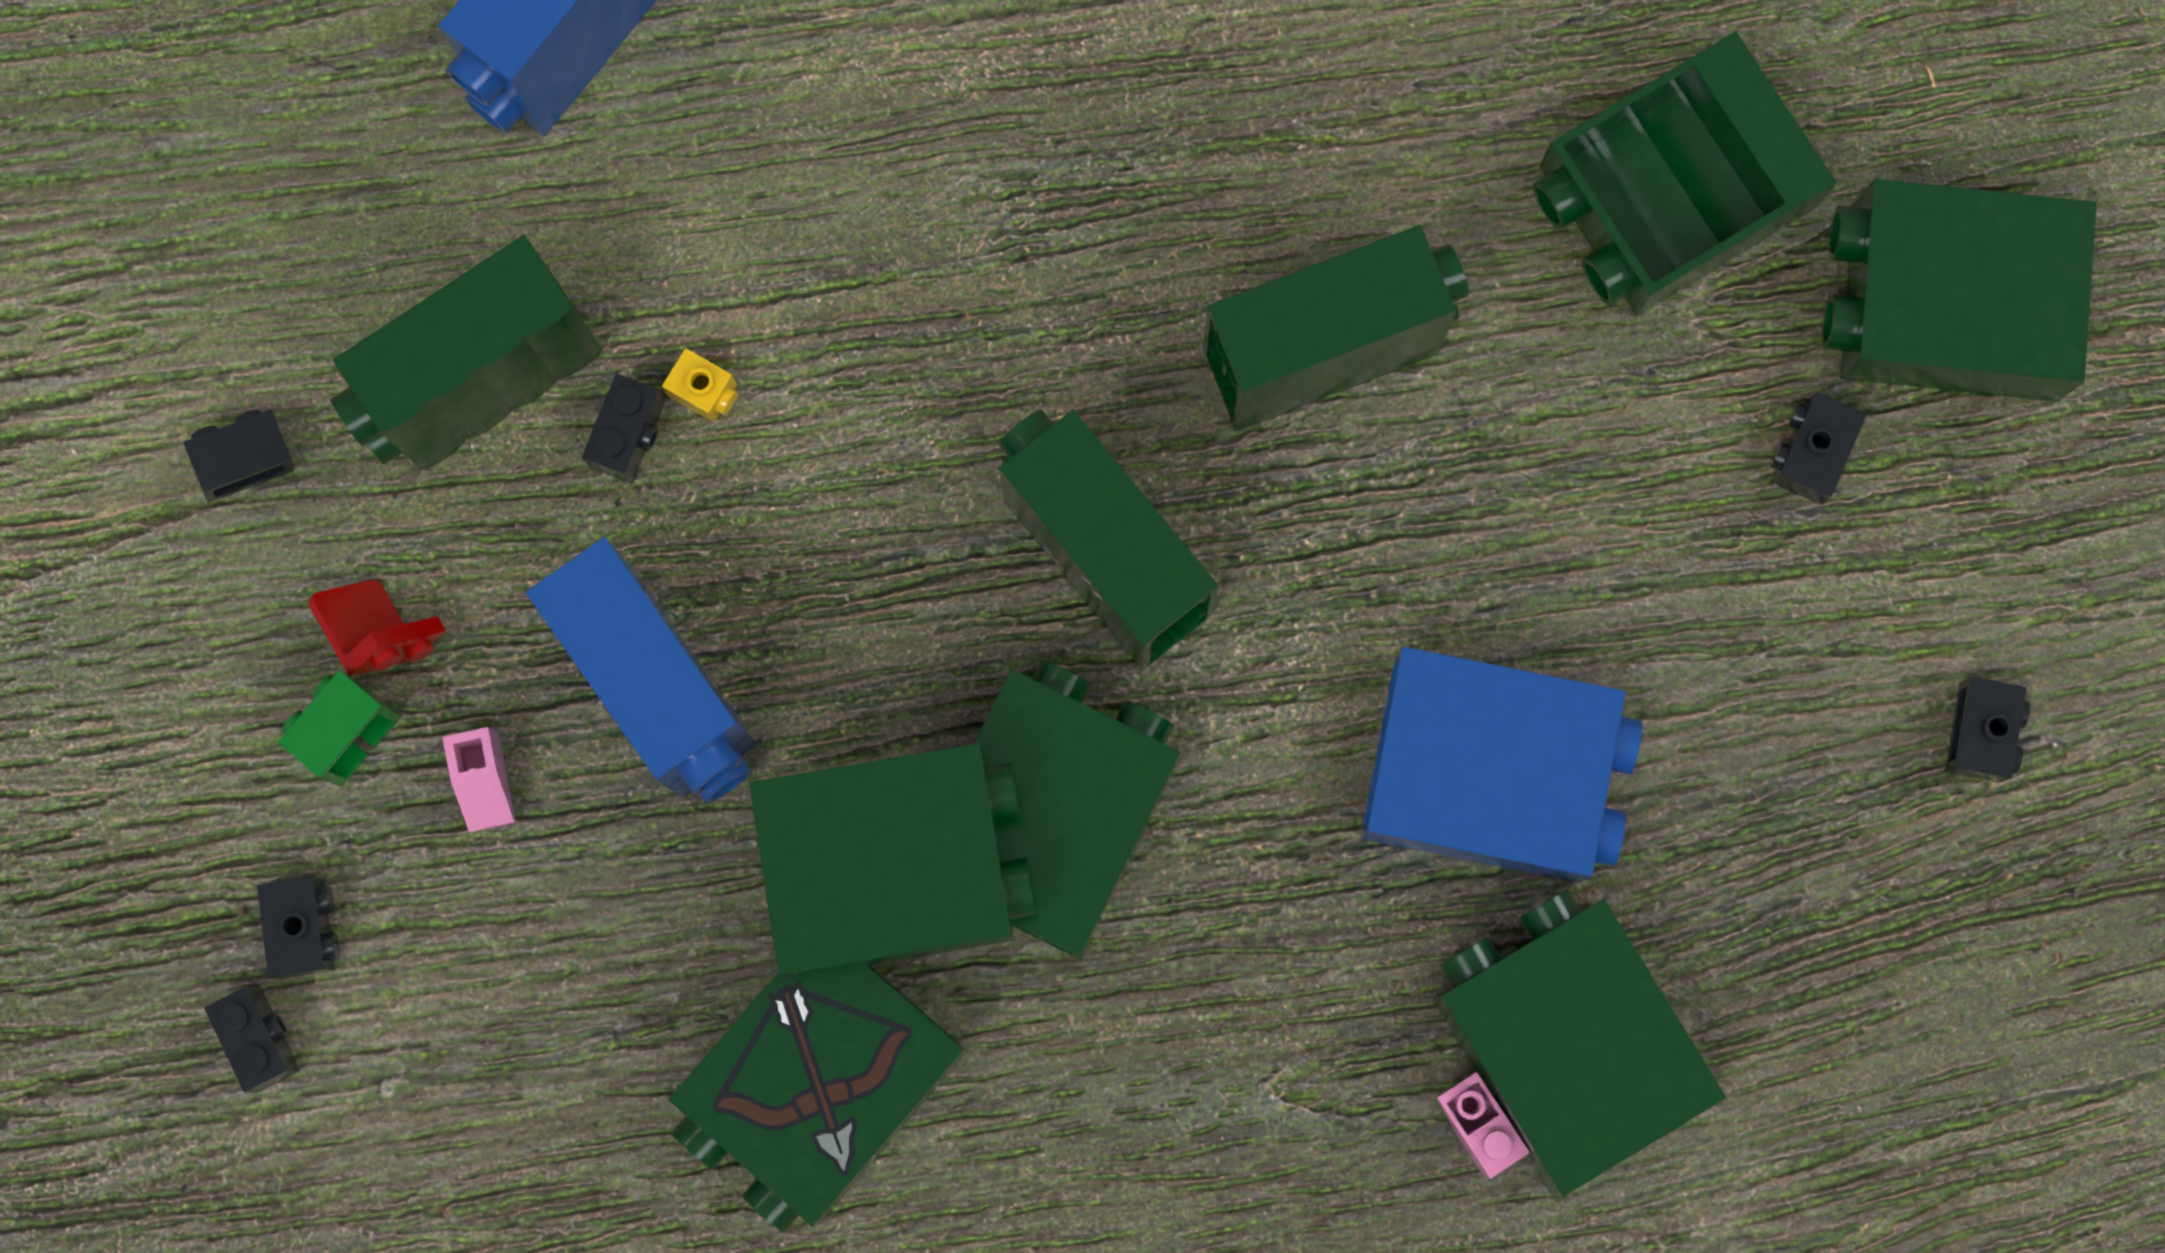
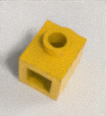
M687 348L684 349L662 385L668 397L715 423L720 413L726 415L731 410L738 396V392L735 390L738 384L732 374Z

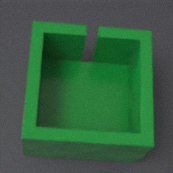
M338 670L334 676L329 674L319 682L312 693L315 697L314 700L303 712L298 710L289 717L281 730L284 735L277 743L316 776L343 787L369 756L354 743V740L360 736L372 747L376 748L402 716L362 682Z

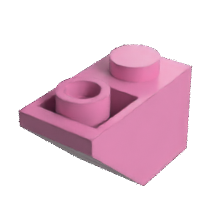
M489 727L442 737L451 784L469 832L472 833L516 823L499 733Z
M1477 1072L1437 1097L1458 1139L1484 1178H1493L1530 1153Z

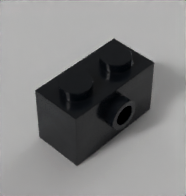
M615 374L582 456V459L591 469L633 484L645 452H649L652 449L658 435L659 427L656 424L666 402L659 389Z
M1815 392L1806 403L1799 401L1788 423L1789 427L1794 428L1789 443L1781 442L1771 461L1770 467L1776 469L1771 483L1820 505L1824 504L1833 495L1867 414L1818 392Z
M260 410L245 412L236 417L233 424L219 429L216 426L204 427L195 431L191 435V439L183 442L207 503L295 471L292 458L272 410L263 413Z
M1972 676L1959 682L1945 766L1946 773L1997 783L2012 779L2013 773H2018L2023 758V748L2018 746L2020 728H2025L2030 715V702L2025 700L2027 687Z
M311 876L257 885L268 978L282 980L335 971L334 960L340 957V946L336 932L330 931L328 914L334 912V898L330 886H325L324 879Z
M245 986L204 1007L243 1092L259 1093L300 1072V1068L285 1039L288 1037L285 1024L281 1017L272 1011L262 988Z

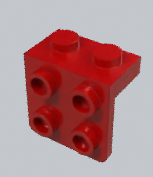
M374 579L316 592L308 599V605L349 677L374 670L382 671L393 665L408 661H419L434 651L432 644L446 632L438 616L404 624L382 584Z

